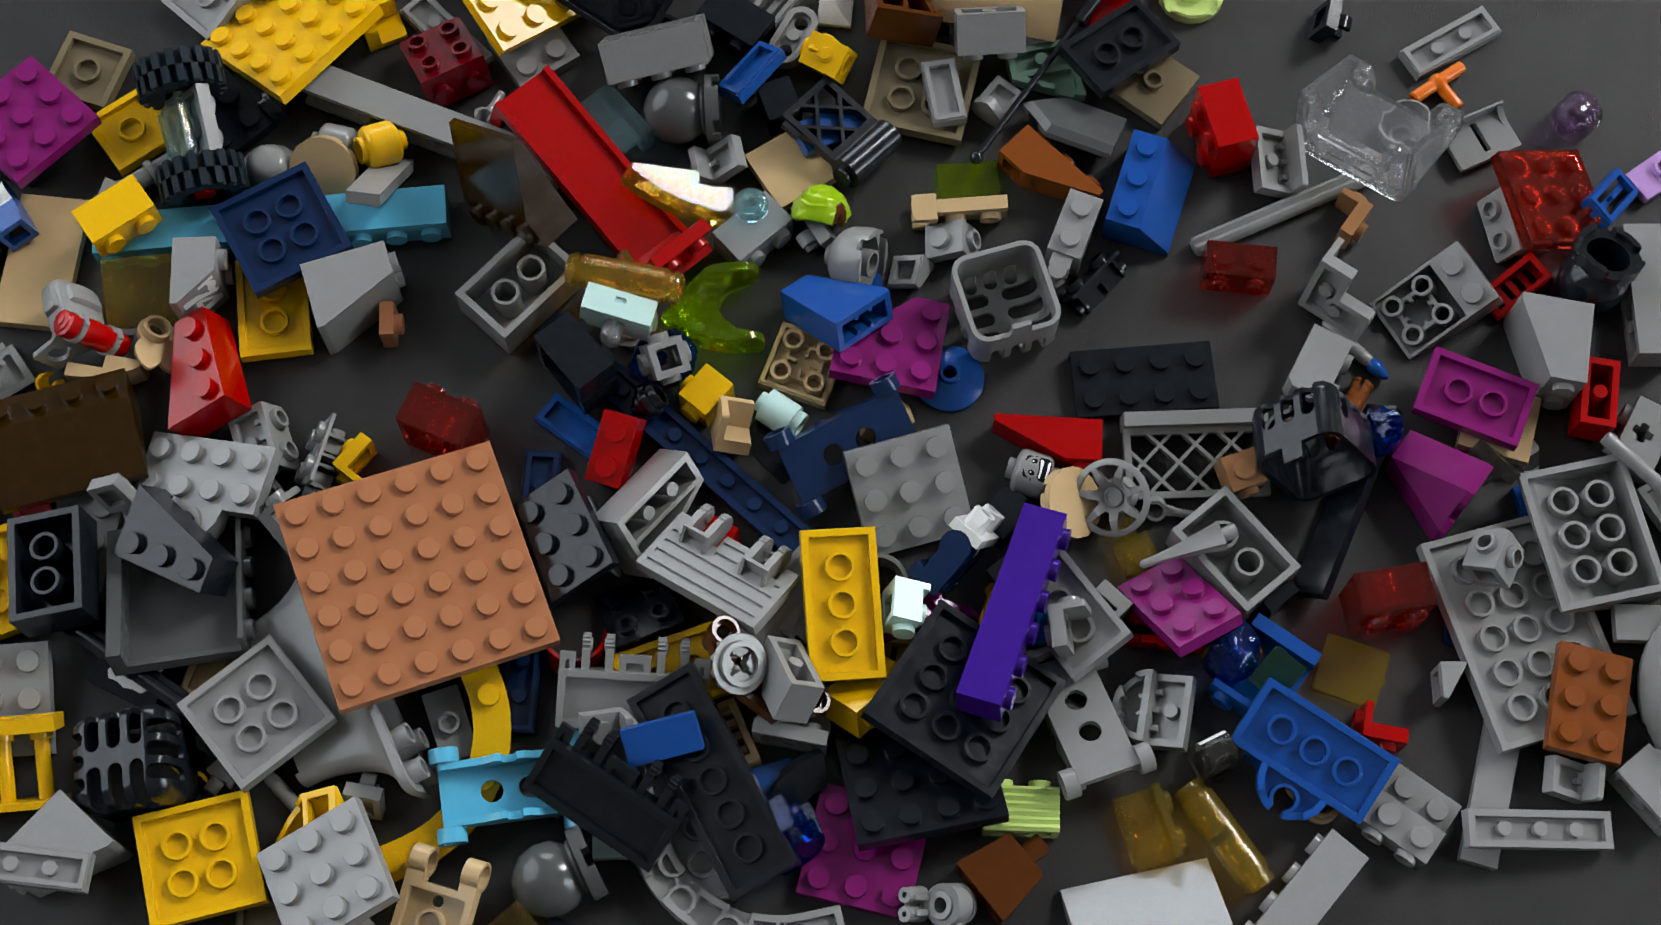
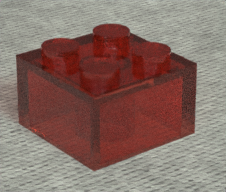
M417 381L414 382L395 418L406 444L434 456L486 442L490 434L482 410L479 408L480 405L465 396H460L457 399L448 395L447 391L441 386L430 382L427 385Z
M1427 561L1354 573L1339 593L1349 636L1361 634L1362 639L1378 637L1384 633V630L1396 628L1398 633L1414 631L1428 618L1430 612L1438 604Z

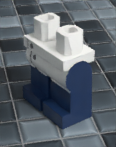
M985 504L983 507L976 505L968 515L956 516L949 524L953 530L946 532L942 536L937 552L932 557L916 560L907 573L917 581L931 584L930 593L933 596L954 591L982 557L987 547L993 546L1000 537L994 531L1005 517L990 504Z

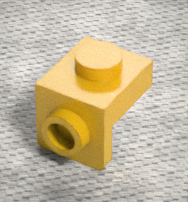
M360 432L355 439L350 438L341 447L339 456L332 462L338 475L335 479L340 485L362 479L358 476V473L378 453L373 441L364 433Z

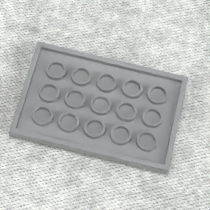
M1529 515L1483 527V529L1500 527L1511 531L1525 551L1523 563L1518 568L1510 589L1476 585L1462 566L1467 546L1472 542L1476 529L1423 543L1416 548L1460 661L1467 662L1464 672L1498 755L1543 742L1557 643L1563 640L1612 653L1595 611L1560 613ZM1630 694L1627 718L1637 713Z

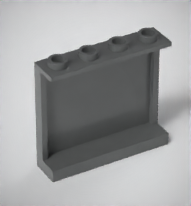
M235 517V526L225 527V530L217 539L239 562L226 597L198 593L114 555L113 552L122 529L107 531L105 658L115 676L237 659L251 649V642L257 640L255 621L251 619L250 610L256 609L255 592L253 587H250V578H255V564L253 557L249 556V548L254 547L255 539L252 526H246L243 518Z

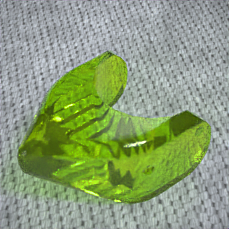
M741 261L717 263L704 268L664 311L661 316L662 323L708 351L720 354L760 352L765 347L764 335L758 331L736 328L726 321L719 311L722 302L729 294L738 289L748 287L759 280L758 265L752 262Z

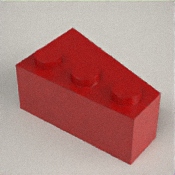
M201 306L177 321L174 325L168 430L180 435L204 438L251 410L252 407L230 320Z

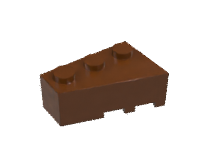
M864 0L867 37L933 47L944 17L940 10L934 9L930 0Z

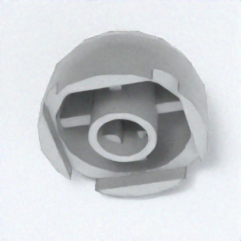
M854 226L843 230L825 250L824 262L827 264L830 278L871 285L877 271L883 276L888 257L887 238L880 237V234L884 233L882 229Z

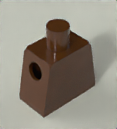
M1009 833L959 860L954 870L964 883L974 891L977 899L998 925H1003L1041 882L1044 874L1036 863L1050 853V849L1038 834H1035L1020 846Z

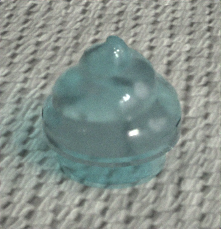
M746 188L736 194L733 208L740 220L747 223H756L766 216L769 203L766 195L761 190Z

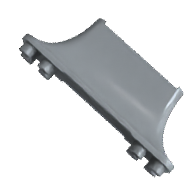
M295 579L290 590L281 601L255 621L257 640L251 642V648L270 634L338 721V723L293 756L299 773L295 774L297 780L304 787L310 788L322 781L341 775L376 772L394 777L402 789L409 795L422 799L434 795L433 786L439 784L437 767H429V763L426 764L419 753L429 748L428 739L421 728L418 727L412 731L411 727L403 721L394 698L340 715L305 604Z

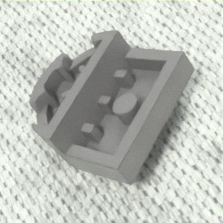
M1145 669L1135 672V677L1131 678L1124 686L1119 685L1114 694L1112 705L1128 738L1135 744L1147 741L1153 750L1187 752L1197 680L1194 676L1157 674L1154 669Z

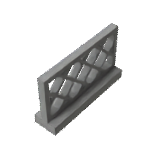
M1257 408L1124 412L1119 418L1120 433H1122L1123 460L1130 464L1134 460L1138 464V470L1142 468L1158 482L1150 490L1151 497L1160 496L1164 500L1211 498L1220 489L1212 490L1201 478L1229 448L1235 452L1242 451L1234 442L1244 433H1253L1252 417ZM1268 412L1264 415V424L1268 421ZM1216 434L1227 444L1215 458L1199 445L1206 435ZM1225 434H1236V435H1235L1234 438L1231 440V439H1230L1228 436H1226ZM1189 435H1201V436L1195 441V440H1194L1192 437H1190ZM1153 436H1165V437L1161 440V442H1159V441H1158L1157 439H1155ZM1171 436H1181L1191 445L1180 459L1163 446ZM1131 437H1145L1155 446L1144 460L1140 459L1131 450ZM1193 449L1210 462L1199 476L1195 475L1182 463ZM1158 450L1174 463L1162 478L1146 464ZM1177 467L1193 480L1184 491H1176L1165 481ZM1125 469L1124 476L1133 481L1134 475ZM1267 478V481L1261 485V488H1259L1260 493L1251 497L1270 496V479ZM1197 484V485H1198L1199 487H1201L1203 490H1191V489ZM1161 485L1167 491H1156V489ZM1138 492V501H1143L1142 492Z

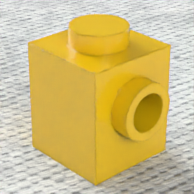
M707 363L695 376L691 374L686 377L678 390L681 413L691 422L697 423L699 421L705 427H708L714 420L720 395L735 397L734 384Z

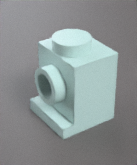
M900 576L893 578L882 592L881 611L884 633L892 634L895 638L902 640L911 639L915 636V629L918 626H922L926 617L927 606L923 604V599L931 591V584Z

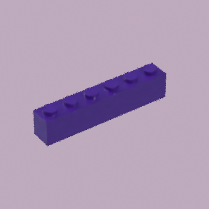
M1024 503L956 691L957 710L1001 722L1005 709L1012 710L1017 694V688L1013 687L1016 676L1021 678L1024 676L1028 663V655H1024L1028 644H1035L1038 635L1039 623L1035 622L1039 612H1046L1050 599V592L1046 591L1049 581L1056 582L1061 567V560H1057L1060 550H1067L1071 539L1072 530L1067 529L1066 513Z

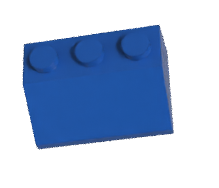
M1134 129L1105 218L1101 237L1168 256L1196 164L1167 138Z

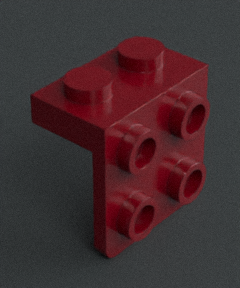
M460 18L444 21L440 25L413 35L399 44L401 53L418 79L425 99L428 102L446 107L494 84L484 54Z

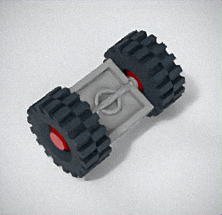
M182 45L178 49L169 47L164 48V51L160 53L157 51L149 53L150 57L143 56L139 58V62H134L132 72L139 103L147 109L153 107V110L166 108L177 156L172 157L173 160L163 161L162 165H158L156 170H154L162 207L169 209L215 205L250 189L242 153L235 152L233 149L224 151V148H222L223 134L218 129L216 121L215 97H221L224 94L223 92L227 91V82L219 51L217 49L213 50L209 46L201 48V45H193L191 48H187V45Z

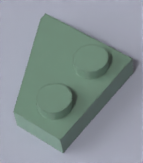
M1060 40L1027 45L1025 53H1017L1016 58L1004 59L1010 83L1015 87L1024 89ZM1059 54L1031 90L1057 97H1067L1078 102L1085 101L1086 98L1082 78Z

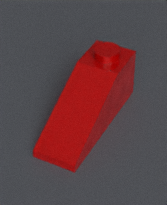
M994 413L992 433L1022 449H1030L1052 456L1055 460V467L1061 469L1074 466L1084 470L1091 463L1102 459L1103 419Z

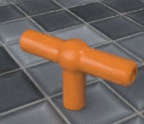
M1457 61L1441 73L1431 75L1426 83L1409 94V99L1421 102L1437 92L1452 112L1458 111L1463 106V102L1448 83L1465 73V65Z

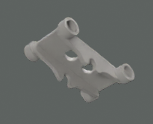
M1057 659L1041 664L1067 681L1044 717L1050 736L1054 735L1056 750L1067 766V769L1057 772L1060 789L1067 801L1081 797L1082 790L1087 789V785L1131 770L1132 773L1139 771L1143 775L1157 770L1154 753L1147 741L1131 745L1097 671L1108 667V659H1105L1076 683ZM1075 693L1081 694L1087 701L1083 708L1077 710L1071 709L1065 704V699ZM1089 724L1097 726L1101 731L1100 737L1094 741L1083 739L1079 734L1083 726Z

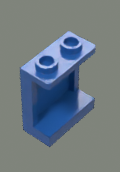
M1258 613L1243 638L1210 684L1206 693L1212 696L1211 701L1225 711H1230L1231 709L1243 717L1268 677H1272L1297 693L1322 654L1264 615ZM1253 642L1262 648L1263 654L1259 663L1249 661L1252 650L1247 646V643Z

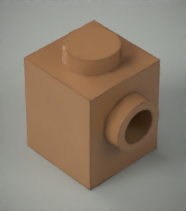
M1254 447L1222 457L1213 465L1221 488L1226 485L1234 495H1238L1239 500L1260 493L1259 487L1267 481L1266 476L1256 466Z

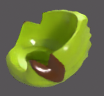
M815 184L809 186L793 201L790 216L796 222L809 220L831 226L839 224V227H842L851 216V211L846 198L837 189L825 184Z

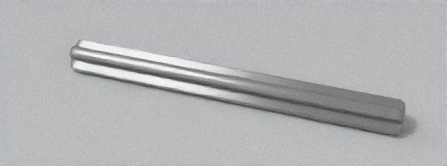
M1365 164L1191 238L1190 247L1196 256L1204 255L1337 199L1344 187L1351 191H1356L1375 183L1379 177L1378 172L1373 164Z

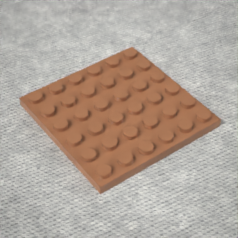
M490 441L273 505L340 715L560 645L559 634Z

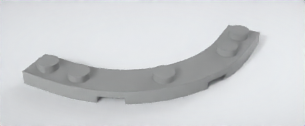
M670 842L649 873L637 866L651 893L683 925H845L840 905L790 915H768L754 912L750 914L732 908L703 887L700 888L689 877Z

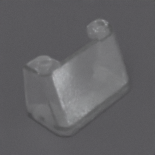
M1350 54L1299 92L1295 124L1302 125L1305 153L1391 200L1402 201L1416 189L1460 132L1465 112L1442 103L1435 106L1427 118L1375 91L1376 75L1373 68L1365 61Z

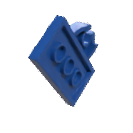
M1272 677L1267 678L1228 741L1260 761L1255 773V790L1261 804L1267 810L1273 806V795L1277 789L1287 787L1291 790L1293 803L1289 808L1281 810L1279 818L1285 820L1305 821L1318 815L1327 804L1360 825L1401 761Z

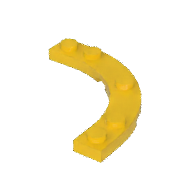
M495 665L461 676L469 697L473 718V741L469 759L495 753L509 755L512 731L511 709L507 690L498 666ZM489 781L482 786L481 795L484 800L494 802L501 788L500 783ZM442 810L416 830L380 846L394 883L404 879L408 867V858L416 843L420 842L437 847L439 849V861L458 847H438L436 831L443 828ZM476 827L467 828L468 836Z

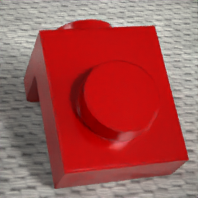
M1366 700L1359 710H1354L1351 729L1393 755L1396 752H1400L1408 744L1410 729L1372 722L1374 701Z

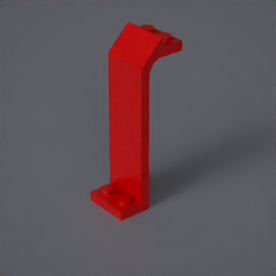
M549 65L506 98L494 104L489 122L501 129L507 125L633 275L662 291L714 250L705 239L712 229L707 221L701 218L690 228L686 227Z

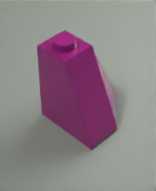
M1410 430L1404 440L1396 437L1388 448L1386 456L1390 459L1383 469L1429 540L1434 541L1445 536L1454 524L1455 519L1458 518L1494 467L1487 462Z

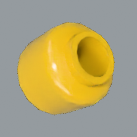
M387 120L361 127L357 132V137L353 139V149L358 162L362 165L365 164L368 168H380L398 164L403 159L404 149L408 148L405 132L402 129H397L392 122Z

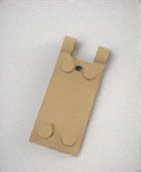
M416 843L408 858V867L399 894L400 900L397 901L390 925H472L481 893L486 889L490 880L491 864L472 857L469 858L463 866L458 890L428 882L429 877L437 867L439 849L424 843ZM439 896L444 900L441 907L436 905V899Z

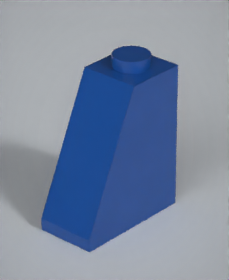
M805 275L780 291L785 319L838 352L844 351L893 319L890 292L885 287Z

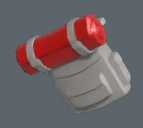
M55 279L46 285L42 290V301L52 337L33 353L34 360L57 369H62L67 365V362H72L81 354L92 349L105 357L106 354L119 357L126 355L131 345V339L123 333L122 329L112 325H105L101 302L92 290L79 284ZM64 346H68V352L64 356L51 357L48 355L54 349H62Z

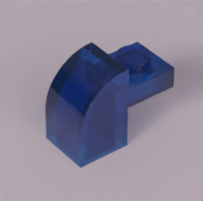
M780 794L768 802L780 831L792 843L802 862L782 874L786 876L807 864L819 854L825 844V835L810 802L802 806L798 803L792 805Z

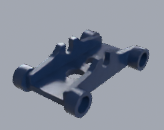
M895 372L886 373L872 380L869 386L874 396L837 411V415L832 418L821 419L795 436L789 426H783L763 437L769 452L776 451L798 494L800 502L795 506L801 519H809L826 510L827 504L822 494L849 481L843 455L836 464H828L824 460L823 452L828 445L838 444L842 448V452L858 448L855 436L858 430L864 427H868L874 432L875 438L873 443L916 432L896 390L901 385Z

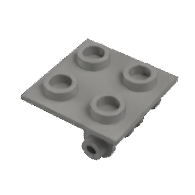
M332 413L325 422L320 420L316 430L312 429L305 449L310 450V453L304 462H300L293 482L298 483V487L307 485L317 491L331 487L334 478L331 475H335L336 471L334 467L327 464L332 465V462L339 456L341 447L347 441L344 438L346 434L344 431L332 429L336 413Z

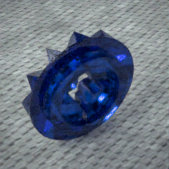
M1383 405L1378 407L1377 410L1368 408L1366 414L1371 428L1378 425L1376 429L1377 434H1375L1376 439L1373 438L1376 458L1393 450L1401 440L1404 432V422L1401 416L1394 409H1387Z

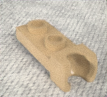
M936 193L911 195L912 230H925V227L935 225L938 222H948L961 218L965 221L980 219V222L985 224L997 223L1001 221V218H1007V194L937 200Z

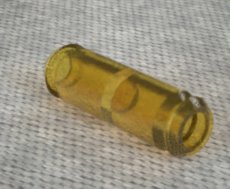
M579 251L569 255L564 272L565 281L571 287L577 284L581 289H586L590 281L658 301L659 304L670 302L671 306L680 303L685 287V277L678 270L673 273L668 268L589 253L581 256Z
M1197 777L1175 794V802L1180 801L1182 812L1234 882L1244 887V894L1251 896L1275 878L1274 870L1271 872L1268 870L1266 859L1215 791L1205 786L1204 782L1206 780Z

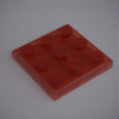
M1578 149L1498 151L1490 158L1524 251L1572 249L1575 239L1584 227L1591 224H1599L1602 221L1599 217L1594 220L1590 217L1589 214L1592 211L1590 206L1583 209L1580 205L1593 190Z

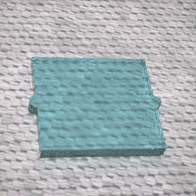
M174 91L170 99L165 101V106L157 116L169 160H173L172 157L177 155L185 156L187 152L195 151L197 148L182 91Z

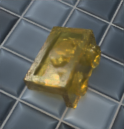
M1159 782L1151 784L1148 789L1112 800L1111 804L1136 873L1179 861L1184 855L1183 849L1187 848L1185 835L1181 827H1175L1170 814L1174 812L1171 797L1167 790L1162 791Z

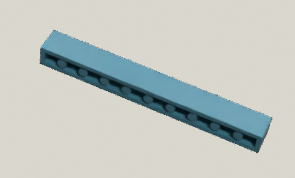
M445 185L396 189L380 207L350 204L346 202V193L325 195L354 248L383 240L384 243L390 245H403L407 241L423 240L425 242H437L442 238L451 237L450 205ZM215 205L158 209L163 221L158 223L151 232L143 235L140 234L126 243L125 247L120 251L108 254L103 258L92 244V255L101 268L109 270H121L125 266L132 265L156 267L161 263L171 262L172 239L177 237L216 236L222 249L227 250L228 258L234 257L229 244L209 209Z

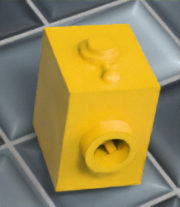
M813 30L810 37L804 40L800 48V58L798 61L807 68L823 76L827 75L831 80L843 85L858 54L851 48L841 44L834 36L827 33L821 34Z

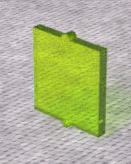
M996 160L982 161L978 165L972 162L936 164L938 180L936 195L940 199L1000 195V191H1002L1003 185L999 183Z

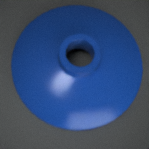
M952 345L943 346L934 398H919L927 406L940 412L953 413L969 408L978 400L984 387V371L980 362L973 359L964 348ZM953 370L956 376L954 378H947L943 372Z

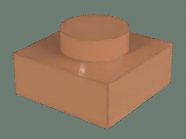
M394 301L379 302V336L384 348H398L399 335H404L405 333L403 313L398 314Z

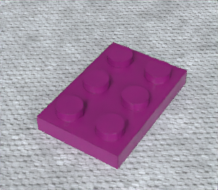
M1436 346L1429 360L1411 413L1514 452L1519 445L1539 384Z
M1182 558L1161 563L1117 586V589L1133 603L1130 609L1180 658L1243 624L1242 613Z

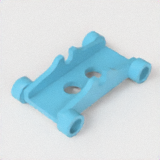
M579 731L575 733L574 737L569 743L571 746H573L576 740L578 739ZM456 746L439 747L427 751L429 767H437L443 819V828L436 831L438 847L458 846L468 843L467 828L556 816H563L565 830L577 826L576 823L536 796L526 797L520 792V781L530 774L543 750H520L509 755L495 753L465 760H459V751ZM496 781L500 783L503 788L501 799L496 802L484 800L481 795V788L486 782Z

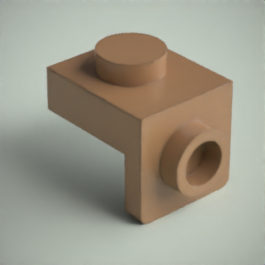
M1344 187L1334 206L1349 217L1339 229L1334 242L1338 237L1344 239L1345 241L1341 249L1345 251L1352 240L1358 243L1367 231L1369 225L1365 222L1374 205L1368 202L1367 198L1361 193Z

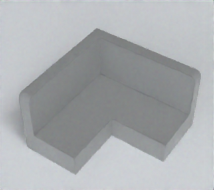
M1338 237L1320 261L1297 304L1358 341L1375 317L1376 311L1346 292L1358 270L1336 257L1345 241Z

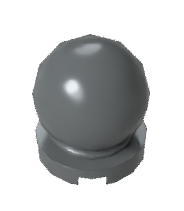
M719 74L704 75V83L700 85L691 78L680 76L665 78L655 84L646 96L643 108L645 123L652 134L662 141L672 144L694 141L701 134L707 136L708 143H718L721 141V132H716L723 131L722 97H718Z
M579 825L564 831L567 840H564L563 844L546 841L534 844L519 855L512 869L511 886L515 899L531 915L544 918L563 916L578 906L584 893L587 895L591 893L594 901L609 894L596 865L589 866L586 858L591 856L592 853Z

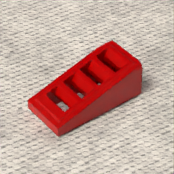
M1531 251L1490 283L1506 305L1501 310L1496 308L1490 313L1497 322L1506 317L1522 293L1511 281L1516 277L1525 286L1526 290L1524 292L1535 294L1541 293L1554 281V276ZM1526 269L1537 280L1534 284L1522 273ZM1506 285L1516 298L1511 301L1500 288Z

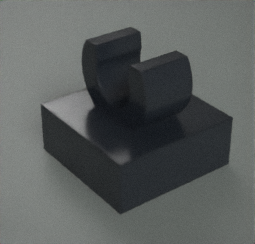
M1326 0L1314 10L1308 39L1320 44L1329 36L1340 39L1343 30L1346 32L1351 30L1353 19L1348 15L1341 14L1343 1Z

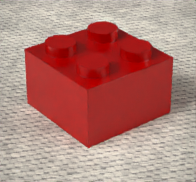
M1238 77L1198 86L1194 101H1191V110L1189 116L1186 117L1185 124L1189 137H1194L1197 145L1196 158L1199 166L1205 168L1208 179L1247 170L1257 146L1259 135Z

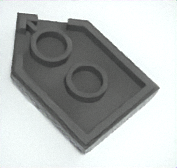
M1067 97L1030 101L1021 105L1022 110L1028 117L1033 116L1039 123L1038 129L1045 137L1106 159H1110L1127 122L1126 118Z

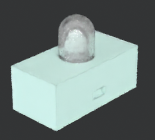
M589 281L580 306L579 318L584 319L589 325L601 328L600 341L609 348L615 347L620 343L622 334L647 341L646 337L650 336L656 318L658 301Z

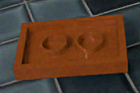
M1563 640L1557 643L1542 749L1593 763L1599 762L1612 768L1620 766L1633 659Z

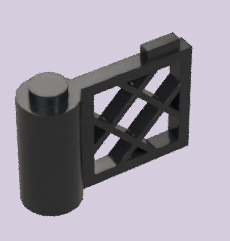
M827 75L787 109L780 118V121L783 122L781 128L795 141L801 138L832 166L834 179L844 187L856 188L902 144L900 133L891 123L875 119ZM825 89L835 98L836 105L818 104V94ZM798 112L813 113L814 125H802L794 116ZM819 113L837 114L838 127L820 126ZM843 115H855L863 124L859 128L844 127ZM821 134L838 135L839 146L833 151L830 150L822 142Z

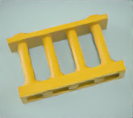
M63 711L0 717V813L27 810L38 811L55 794L49 738L53 737V731L65 726ZM29 734V739L34 740L39 796L17 798L11 746V741L15 740L14 735Z

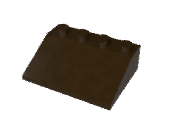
M453 118L449 122L463 196L471 207L469 210L470 215L481 226L485 224L491 226L497 232L504 231L512 238L520 237L530 245L535 243L547 248L577 220L576 216L517 137L457 118Z
M125 368L0 399V508L3 515L87 494L86 490L92 479L116 473L126 478L129 483L149 478L138 396Z

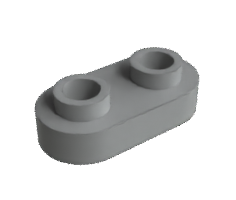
M798 6L789 10L771 38L770 45L781 48L784 52L791 54L786 56L787 58L778 68L790 69L798 65L799 52L804 40L810 37L813 30L818 32V17L812 9ZM803 25L806 27V29L798 30L796 29V27Z

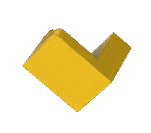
M373 0L379 4L384 15L363 34L370 52L408 38L395 0Z

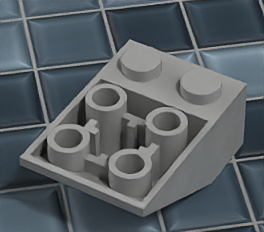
M1456 241L1369 304L1376 311L1377 316L1408 359L1412 360L1475 324L1502 305L1504 301L1465 248Z

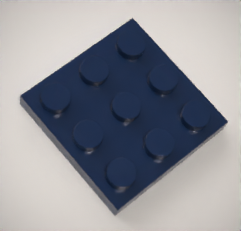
M306 161L209 208L258 299L303 277L300 264L354 249Z

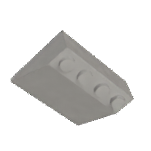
M1614 454L1520 473L1516 476L1561 614L1610 610L1614 604L1643 605L1656 602L1661 597V563L1629 469Z
M1207 858L1059 891L1068 925H1233Z

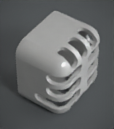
M1027 240L1016 241L964 255L954 262L949 295L953 301L954 311L957 319H959L963 337L968 339L967 349L973 359L979 362H990L991 354L994 351H997L1001 358H1006L1010 356L1012 347L1015 345L1019 347L1022 353L1031 350L1032 342L1035 340L1042 347L1052 342L1057 331L1061 306L1042 252L1036 244ZM1014 265L1017 281L1014 284H1007L1003 278V269ZM989 271H995L997 286L993 290L986 289L983 283V274ZM970 276H975L977 292L973 295H967L963 289V280ZM1035 278L1037 288L1033 293L1012 300H1006L1002 297L1004 290L1024 285ZM977 297H985L988 300L987 306L971 311L967 300ZM1040 297L1042 298L1043 308L1039 312L1013 319L1008 315L1010 309L1032 303ZM1051 312V320L1032 325V323L1045 318ZM985 315L994 318L995 322L993 325L976 329L974 318ZM990 334H997L995 336L986 337Z

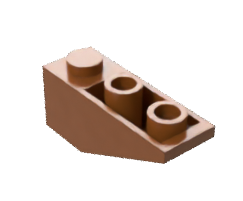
M1028 124L999 150L997 167L1023 189L1066 201L1070 188L1102 199L1104 191L1100 183L1093 176H1086L1076 167L1074 160L1068 154L1060 153L1051 145L1050 140L1041 131H1035Z

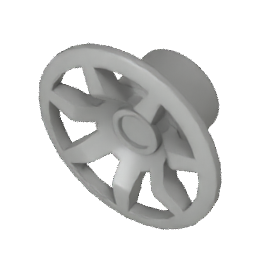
M1117 458L1098 460L1088 465L1077 478L1079 497L1097 500L1098 506L1088 517H1085L1086 524L1092 532L1105 537H1121L1135 531L1146 519L1151 504L1149 485L1142 473L1127 461ZM1104 465L1118 466L1114 477L1111 479H1107L1098 467ZM1125 469L1135 476L1139 482L1138 486L1131 479L1124 476ZM1092 472L1096 483L1099 485L1098 490H1081L1085 478ZM1142 491L1143 506L1141 512H1139L1134 506L1138 501V492ZM1106 512L1109 514L1111 530L1102 529L1096 526L1093 521ZM1125 512L1136 518L1129 527L1119 530V517L1121 513Z

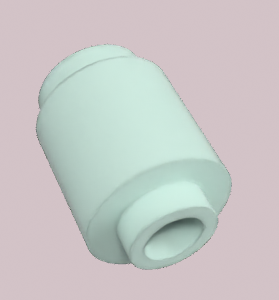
M775 389L769 394L764 391L755 403L754 410L757 411L756 420L771 430L789 426L794 436L801 432L809 417L808 414L803 412L802 406Z

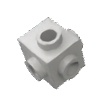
M667 331L647 336L648 343L638 346L641 353L637 355L638 366L643 376L648 375L649 381L660 380L661 385L670 384L682 379L680 373L692 370L689 363L692 360L691 352L687 342L682 340L681 335L668 336ZM659 351L664 352L666 355V361L663 365H660L657 357Z
M1500 527L1493 529L1477 528L1472 542L1467 546L1462 566L1476 585L1510 589L1516 572L1523 563L1525 551L1514 537V534L1507 529Z

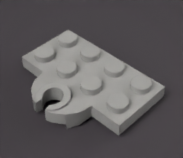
M154 431L146 453L149 478L136 481L134 488L137 490L139 484L166 489L173 496L172 500L183 510L188 511L195 518L194 521L217 540L225 530L229 516L259 520L257 517L264 511L266 505L264 501L269 496L283 452L277 447Z
M1060 550L1057 560H1061V567L1056 582L1049 581L1046 590L1050 592L1048 604L1058 603V599L1062 597L1077 596L1080 599L1086 600L1091 608L1092 616L1071 620L1075 656L1060 658L1055 650L1048 646L1026 648L1024 654L1036 662H1042L1054 655L1076 683L1131 640L1134 635L1066 551ZM1005 556L987 569V572L995 582Z

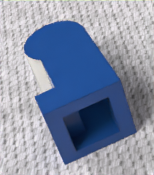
M1 181L0 241L14 252L38 236L39 232L16 193L6 182ZM21 225L25 228L21 235L11 237L10 232Z

